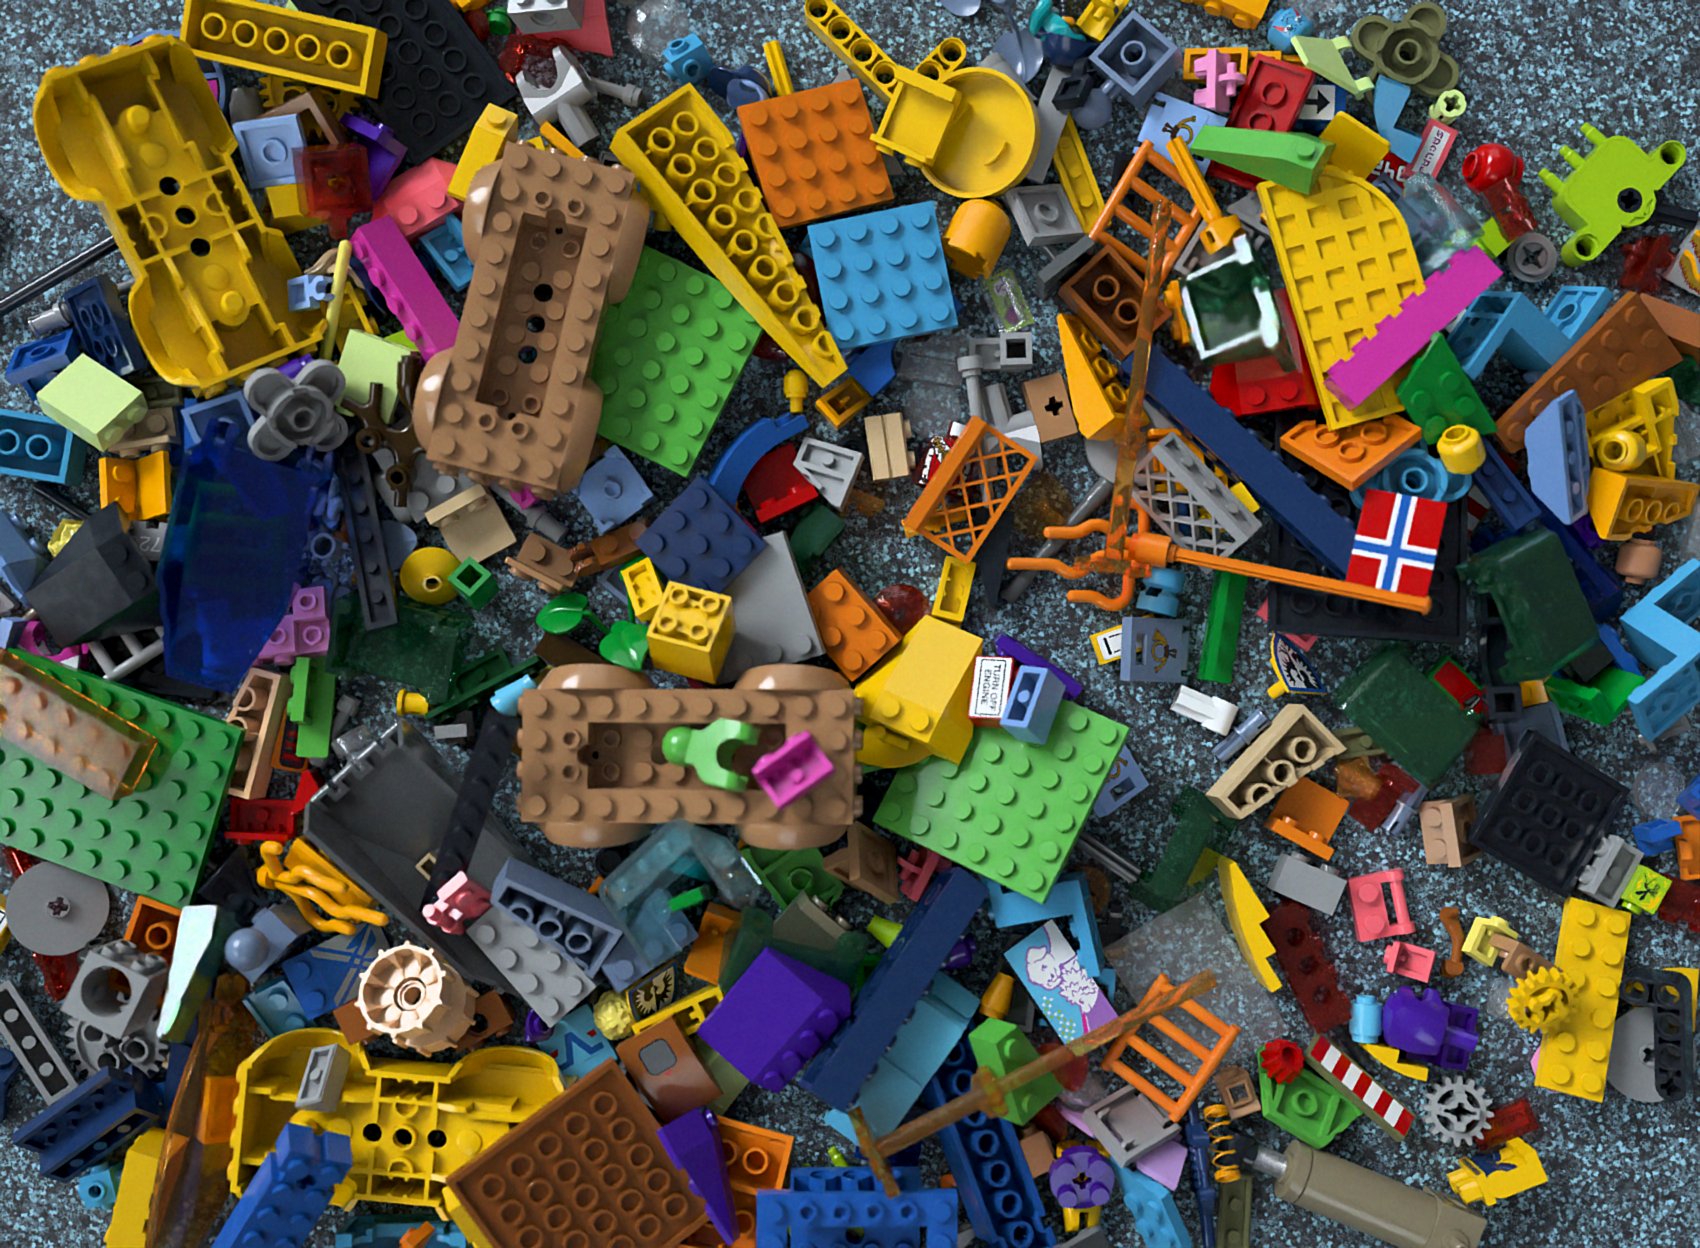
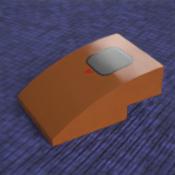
M675 1012L622 1041L615 1048L633 1080L666 1125L724 1094L693 1037L689 1038Z

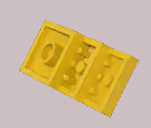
M1221 855L1217 858L1221 893L1229 923L1241 953L1257 982L1272 993L1282 987V984L1265 958L1275 953L1276 950L1259 925L1270 916L1236 862Z

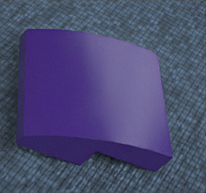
M1413 994L1416 999L1422 1000V995ZM1441 1000L1450 1009L1448 1021H1450L1451 1025L1475 1032L1479 1009ZM1446 1043L1440 1046L1437 1055L1415 1054L1399 1049V1056L1405 1059L1433 1063L1439 1067L1466 1071L1470 1055L1469 1051Z

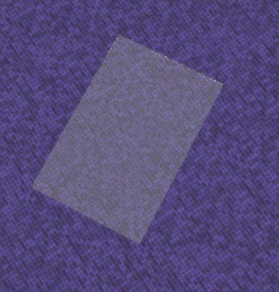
M1202 892L1102 949L1137 1005L1140 1004L1160 973H1164L1170 978L1169 983L1227 1025L1230 1026L1232 1023L1241 1028V1032L1238 1034L1235 1042L1213 1073L1289 1031ZM1161 994L1152 1008L1210 1051L1213 1050L1222 1037L1163 994ZM1150 1023L1174 1062L1194 1077L1204 1062Z

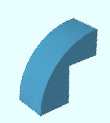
M1379 75L1373 95V112L1378 131L1383 138L1391 143L1390 150L1404 161L1411 163L1423 140L1421 134L1395 124L1411 93L1410 87Z

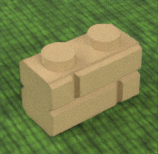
M900 412L864 418L873 483L910 478V470L916 469L914 451H907L906 439L911 438L909 419L903 420L902 413Z

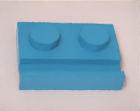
M285 973L260 985L252 993L249 994L247 992L243 994L242 1002L270 1039L285 1032L318 1026V1017L308 1021Z

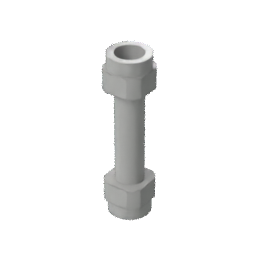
M589 76L597 92L622 99L624 105L639 107L643 96V89L629 83L624 87Z
M346 693L342 695L336 705L338 712L333 719L330 756L327 759L309 758L308 761L326 769L334 756L331 751L350 715L355 716L361 703L359 699Z

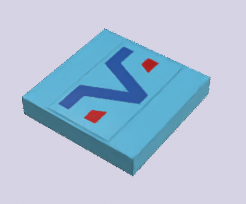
M589 1001L564 1015L555 1024L554 1033L548 1040L537 1042L540 1050L555 1060L564 1075L578 1076V1080L612 1056L614 1060L619 1058L611 1040L604 1037L601 1030L596 1028L593 1008Z

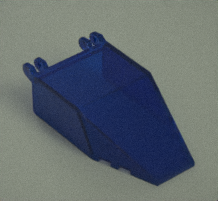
M212 417L207 423L201 441L185 450L155 577L156 586H159L161 604L159 605V613L163 620L164 635H162L166 676L232 694L287 614L309 570L313 556L310 545L312 539L319 532L335 469L336 454L330 451L327 452L323 459L321 474L310 471L316 457V447L310 445L305 452L302 468L277 461L262 460L256 455L233 449L239 431L238 424L231 423L228 427L224 446L215 444L214 441L219 431L220 420Z

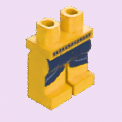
M1512 1134L1503 1138L1506 1147L1488 1155L1476 1154L1471 1159L1463 1157L1458 1160L1461 1169L1448 1173L1446 1176L1453 1192L1456 1195H1460L1466 1205L1482 1200L1489 1207L1497 1203L1495 1198H1506L1548 1181L1536 1150L1516 1134Z

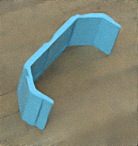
M940 969L932 978L934 985L925 997L920 996L914 1005L916 1012L912 1019L906 1025L902 1024L895 1034L898 1038L893 1048L888 1053L884 1052L878 1060L879 1068L870 1081L867 1082L865 1080L858 1090L860 1097L854 1107L850 1110L846 1109L843 1114L834 1109H827L825 1111L823 1120L869 1155H872L896 1129L923 1088L960 1039L981 1002L978 997Z

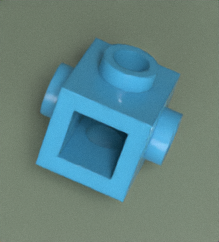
M694 32L685 38H678L672 41L668 48L662 51L667 61L663 65L665 72L672 82L677 80L682 87L689 82L693 86L698 85L708 75L710 68L714 66L704 44Z
M108 1160L95 1163L88 1167L89 1172L78 1178V1194L80 1199L84 1201L86 1210L99 1206L100 1211L114 1207L125 1160L110 1164Z

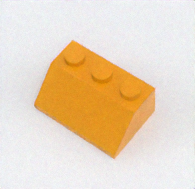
M305 835L298 837L293 842L283 863L290 872L297 865H307L327 877L346 882L349 885V890L346 894L341 895L321 889L304 878L300 883L305 882L307 885L322 890L341 906L352 904L374 910L380 903ZM355 918L344 920L350 923L354 922L356 925L363 922Z

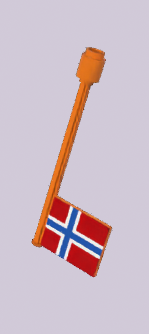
M1367 488L1345 582L1177 548L1176 544H1172L1173 537L1144 531L1141 534H1132L1128 558L1135 559L1137 563L1166 568L1168 563L1177 561L1423 612L1422 615H1426L1432 607L1431 598L1427 596L1448 503Z

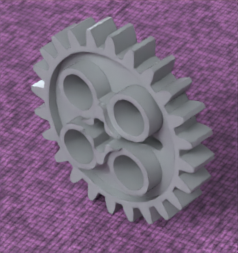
M110 988L111 993L117 1000L125 1004L130 1002L131 995L120 991L118 993L117 990ZM155 1006L145 1027L122 1039H118L105 1032L100 1034L96 1031L95 1027L75 1017L69 1019L68 1023L73 1027L65 1035L74 1038V1040L68 1043L66 1048L75 1049L76 1051L70 1057L71 1061H81L77 1071L89 1070L86 1078L89 1079L107 1065L122 1071L130 1065H134L141 1069L150 1079L156 1075V1071L158 1072L163 1068L161 1065L169 1054V1051L166 1049L171 1046L172 1041L169 1038H165V1036L169 1035L173 1028L164 1027L163 1025L169 1019V1015H158L163 1006ZM136 1042L143 1044L145 1051L139 1049ZM108 1053L115 1057L116 1062L110 1060Z

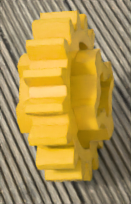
M1540 967L1538 974L1535 975L1529 970L1527 971V979L1517 978L1516 982L1519 986L1517 988H1509L1508 991L1512 997L1506 999V1003L1509 1006L1507 1011L1521 1029L1527 1028L1532 1034L1538 1028L1543 1034H1546L1550 1026L1558 1030L1560 1029L1559 1022L1561 1021L1569 1023L1571 1020L1567 1015L1569 1013H1577L1578 1009L1574 1003L1581 1001L1577 994L1579 991L1577 985L1565 971L1560 973L1556 967H1552L1549 973L1544 967Z

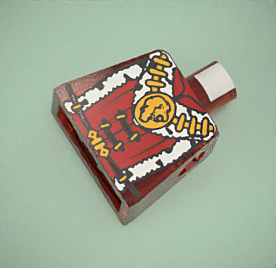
M950 422L946 438L933 435L910 484L922 488L927 486L965 428V425ZM975 451L973 452L970 458L975 457ZM974 462L966 463L962 469L964 483L972 481ZM959 475L952 485L960 484ZM966 486L968 499L971 493V486ZM962 488L948 490L946 495L964 500Z

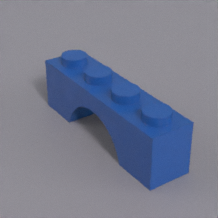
M952 294L956 317H958L964 311V306ZM899 340L870 345L865 351L859 349L848 360L850 366L847 371L874 398L897 378L893 366V353Z

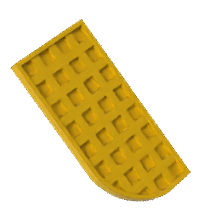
M1323 169L1309 195L1276 184L1271 180L1259 183L1256 189L1329 432L1405 411L1394 391L1402 379L1408 376L1410 367L1416 358H1422L1432 340H1429L1351 411H1348L1323 384L1330 376L1326 371L1336 361L1342 358L1346 362L1354 354L1350 349L1364 336L1370 340L1378 333L1374 327L1388 314H1391L1394 318L1402 311L1399 304L1412 292L1419 295L1426 289L1423 285V277L1407 224L1402 214L1393 202L1378 188L1359 177L1342 171Z

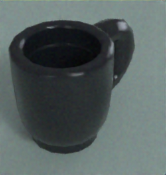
M623 844L602 847L596 854V869L606 878H617L624 873L637 878H644L648 874L645 866L631 861L630 851Z

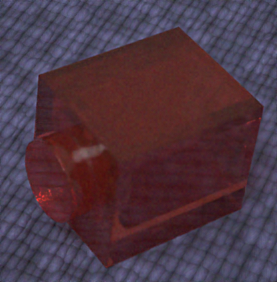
M1492 728L1472 729V735L1461 736L1465 773L1483 775L1503 772L1507 765L1504 734L1492 733Z

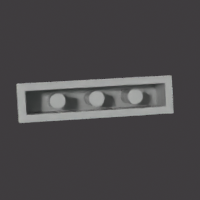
M9 979L0 984V1032L48 1106H50L81 1083L15 981Z

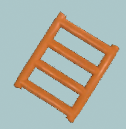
M1145 139L1088 235L1095 244L1097 241L1103 246L1109 243L1127 263L1151 279L1150 284L1154 288L1159 289L1202 219V215L1196 204L1191 213L1188 214L1137 177L1144 163L1148 161L1189 191L1177 167L1153 149L1154 144L1150 140ZM1208 186L1214 197L1217 190L1211 186ZM1130 188L1183 225L1174 241L1121 204ZM1114 215L1167 252L1158 268L1105 231Z
M1160 973L1099 1066L1107 1072L1111 1069L1169 1112L1168 1117L1174 1123H1178L1235 1042L1238 1034L1241 1032V1028L1232 1023L1230 1026L1170 984V978L1166 974ZM1161 994L1222 1036L1212 1051L1152 1009ZM1145 1019L1204 1062L1194 1077L1135 1034ZM1127 1045L1131 1046L1186 1087L1177 1102L1119 1060Z

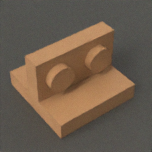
M1474 793L1461 794L1454 798L1423 800L1418 810L1427 864H1448L1449 868L1463 867L1484 856L1481 849L1465 841V835L1477 816Z
M856 821L847 829L848 847L839 849L835 853L824 857L823 870L860 892L866 891L888 905L899 901L895 845L859 821Z

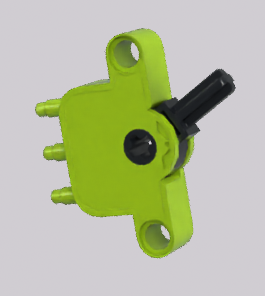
M1586 122L1580 127V131L1596 147L1584 159L1567 145H1564L1559 150L1564 160L1574 168L1566 179L1562 182L1554 173L1549 172L1546 168H1543L1538 173L1543 183L1554 192L1551 201L1553 210L1576 231L1561 249V258L1569 267H1580L1593 260L1618 234L1628 232L1637 226L1648 227L1655 222L1690 230L1695 228L1699 220L1697 211L1659 203L1661 195L1655 194L1686 160V149L1678 141H1666L1646 154L1626 136L1617 135L1607 138L1596 127H1592ZM1662 153L1668 157L1669 164L1665 163L1662 159ZM1577 244L1584 248L1585 256L1578 253Z

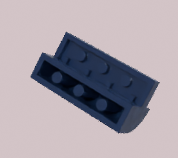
M107 1065L13 1133V1145L39 1153L40 1176L67 1184L88 1169V1167L98 1162L160 1117L159 1098L156 1088L150 1078L134 1065H130L123 1071Z

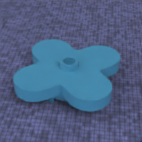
M1421 438L1353 492L1349 490V495L1354 505L1361 510L1367 488L1449 503L1460 499L1468 492L1472 483V475L1454 474L1447 471L1441 458L1434 459L1429 455L1427 443ZM1406 482H1410L1413 485V489L1408 487Z

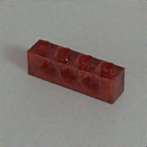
M1289 898L1265 909L1270 917L1260 924L1276 950L1274 954L1309 1028L1318 1035L1352 1019L1348 1011L1352 1007L1351 1002L1344 990L1339 991L1334 981L1338 978V975L1330 961L1325 962L1321 953L1324 950V945L1316 932L1312 933L1307 922L1311 918L1304 904H1298L1297 901ZM1297 927L1299 938L1294 943H1288L1286 939L1287 932L1291 928ZM1305 957H1311L1313 960L1311 969L1302 972L1300 969L1301 961ZM1319 986H1325V997L1322 1000L1315 1001L1314 991Z

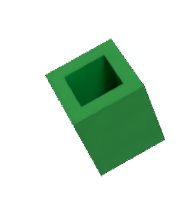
M470 556L447 578L456 595L477 612L500 591L493 575Z

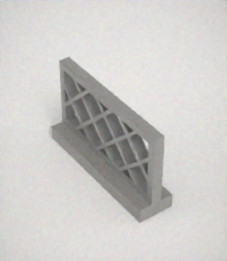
M1173 431L1157 443L1119 483L1170 537H1173V540L1182 549L1201 552L1200 546L1211 547L1214 550V555L1227 558L1263 525ZM1154 457L1166 467V473L1154 472ZM1134 477L1147 478L1148 491L1140 490L1131 480ZM1155 479L1167 480L1168 493L1155 491ZM1175 482H1180L1188 490L1189 496L1176 495ZM1156 500L1169 501L1170 514L1162 513L1157 508ZM1177 502L1189 504L1190 517L1178 515ZM1197 505H1202L1211 514V519L1198 518ZM1178 523L1191 524L1192 537L1184 536L1179 531ZM1199 526L1212 527L1213 540L1200 538ZM1220 529H1225L1236 541L1233 543L1220 541ZM1198 566L1206 575L1213 570Z

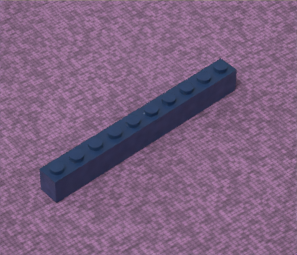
M1145 339L1120 364L1117 374L1236 484L1242 482L1259 506L1336 577L1345 582L1356 538V530L1358 529L1356 524L1348 517L1338 515L1332 509L1333 504L1327 497L1314 493L1308 487L1309 482L1303 475L1290 471L1284 465L1286 462L1279 453L1274 450H1267L1261 444L1262 440L1256 432L1250 428H1243L1237 422L1238 418L1232 410L1219 406L1213 400L1214 395L1208 388L1195 384L1190 379L1191 375L1185 367L1172 363L1167 358L1168 354L1161 345L1156 342L1152 344Z

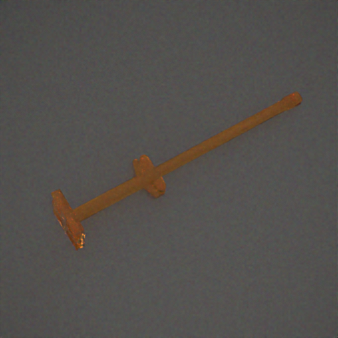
M1156 199L1153 204L1152 230L1123 432L1115 435L1113 447L1119 449L1104 557L1090 555L1074 557L1073 570L1076 571L1086 570L1103 575L1127 576L1130 579L1151 578L1153 565L1124 561L1123 555L1139 448L1145 446L1147 441V433L1139 432L1167 231L1168 226H1170L1173 202L1170 200L1164 204L1163 212H1161L1163 199Z
M1208 968L1189 978V981L997 1080L994 1079L988 1066H981L977 1069V1073L971 1076L970 1092L880 1138L877 1137L861 1107L858 1106L848 1111L861 1152L864 1158L868 1157L875 1177L878 1181H882L888 1199H891L901 1193L888 1156L978 1110L984 1112L990 1119L996 1116L1005 1117L1009 1113V1108L1003 1095L1183 1002L1211 991L1219 986L1216 981L1217 979L1212 970Z

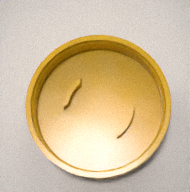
M963 68L942 77L938 82L957 89L963 96L933 167L923 163L921 171L934 186L962 199L986 200L1005 194L1009 188L1017 186L1028 174L1039 151L1041 124L1032 98L1016 81L990 68Z

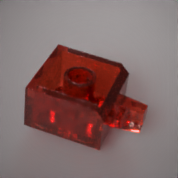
M356 142L292 147L299 213L306 218L321 217L322 222H328L331 237L334 239L346 238V220L352 219L353 213L372 211L373 203L367 148ZM334 174L337 176V180L332 181V186L328 185V180L332 179Z

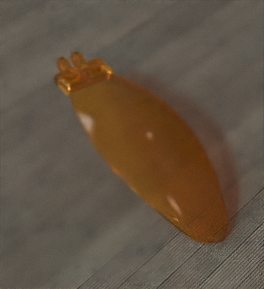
M230 973L220 975L216 982L215 999L200 1000L199 1034L183 1072L168 1121L153 1187L145 1248H197L213 1225L230 1194L231 1181L227 1179V1171L234 1154V1148L230 1147V1138L233 1129L236 1128L237 1116L233 1114V1106L236 1097L239 1096L240 1083L236 1082V1074L240 1063L255 1052L251 1032H255L256 1019L242 1002L243 995L247 992L250 993V981L242 973L236 976H232Z

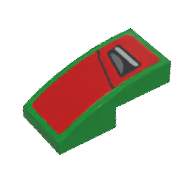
M1443 655L1424 678L1440 699L1449 701L1463 722L1473 724L1482 714L1481 688L1448 655Z

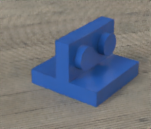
M75 327L15 348L4 375L10 385L13 386L21 383L31 400H38L36 394L81 355L77 349L80 336Z

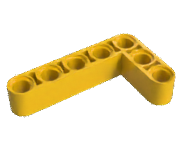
M806 0L804 6L805 21L809 29L888 106L899 81L894 78L898 66L832 0ZM816 8H822L827 12L823 17L819 18L811 14ZM837 30H845L849 35L847 38L840 40L836 39L833 34ZM947 38L913 71L921 75L933 74L938 79L937 81H939L949 73L963 69L967 52L966 46L958 38ZM859 52H867L871 58L868 61L861 62L855 58V55ZM947 52H955L958 54L959 59L951 62L946 60L943 55ZM886 73L892 76L893 81L883 84L878 81L877 77Z

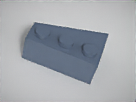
M664 883L657 886L600 966V970L617 993L623 991L699 937L682 910L677 912L671 910L668 900L673 897Z

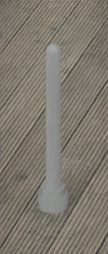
M982 355L958 358V372L962 373V378H966L971 417L975 415L984 421L978 378L981 376V370L984 369ZM986 434L980 442L982 456L988 455ZM977 448L975 449L976 457H978ZM984 459L986 477H992L989 459ZM977 461L979 479H983L980 463ZM990 481L988 482L991 500H993V484ZM980 483L982 502L987 501L984 483Z

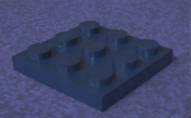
M108 273L94 276L62 294L89 358L120 378L147 367L145 363L146 355L140 343L136 342L132 332L131 318L123 310L119 301V289L116 283L110 279Z
M699 475L634 542L670 581L721 594L769 545L704 475Z

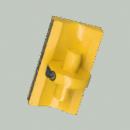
M1091 0L1074 27L1092 41L1101 44L1131 0Z

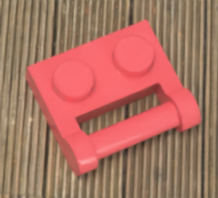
M1403 868L1345 878L1358 941L1364 942L1398 934H1410L1416 931L1414 921H1410L1402 882L1405 879ZM1381 883H1390L1397 923L1389 924Z

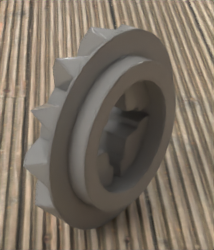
M1522 234L1506 250L1507 259L1505 264L1509 266L1510 275L1516 276L1520 279V282L1534 284L1550 276L1556 267V249L1553 243L1542 234ZM1537 251L1540 252L1536 255L1537 257L1534 259V263L1536 265L1532 263L1524 266L1522 265V263H1524V260L1526 259V254L1524 252H1526L1527 254L1535 253Z

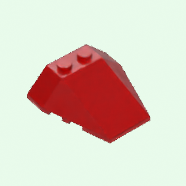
M1286 288L1230 298L1226 302L1221 336L1219 338L1209 390L1214 395L1213 400L1222 408L1227 407L1235 413L1238 423L1244 422V417L1302 407H1308V411L1322 409Z

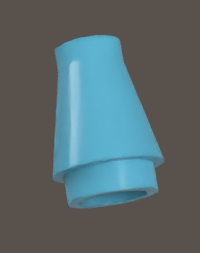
M526 674L523 678L495 691V696L490 701L498 712L515 717L518 713L519 696H523V689H537L538 685L529 674Z

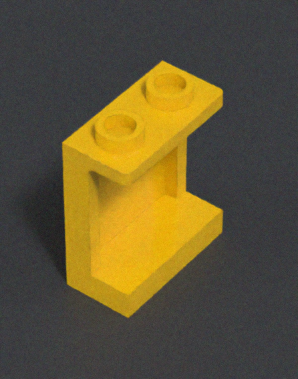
M899 65L894 76L899 81L876 135L871 134L870 140L878 143L876 146L877 150L892 157L895 151L906 155L904 162L921 169L923 163L933 167L963 94L957 89Z

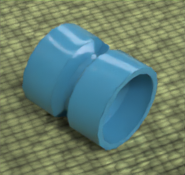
M1146 565L1142 580L1146 588L1139 592L1136 609L1176 618L1180 603L1176 596L1177 593L1183 591L1186 574L1168 568Z

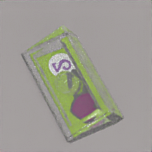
M1002 267L991 273L989 279L983 277L977 281L999 333H1015L1036 324V320L1012 267Z

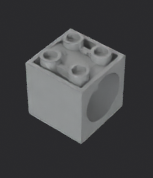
M118 939L89 950L60 1011L109 1035L122 1039L146 1026L174 968L165 964L166 960L159 955L145 954L136 950L137 946L130 941ZM113 967L122 971L130 981L132 994L130 1002L127 1004L117 1000L109 989L108 975Z

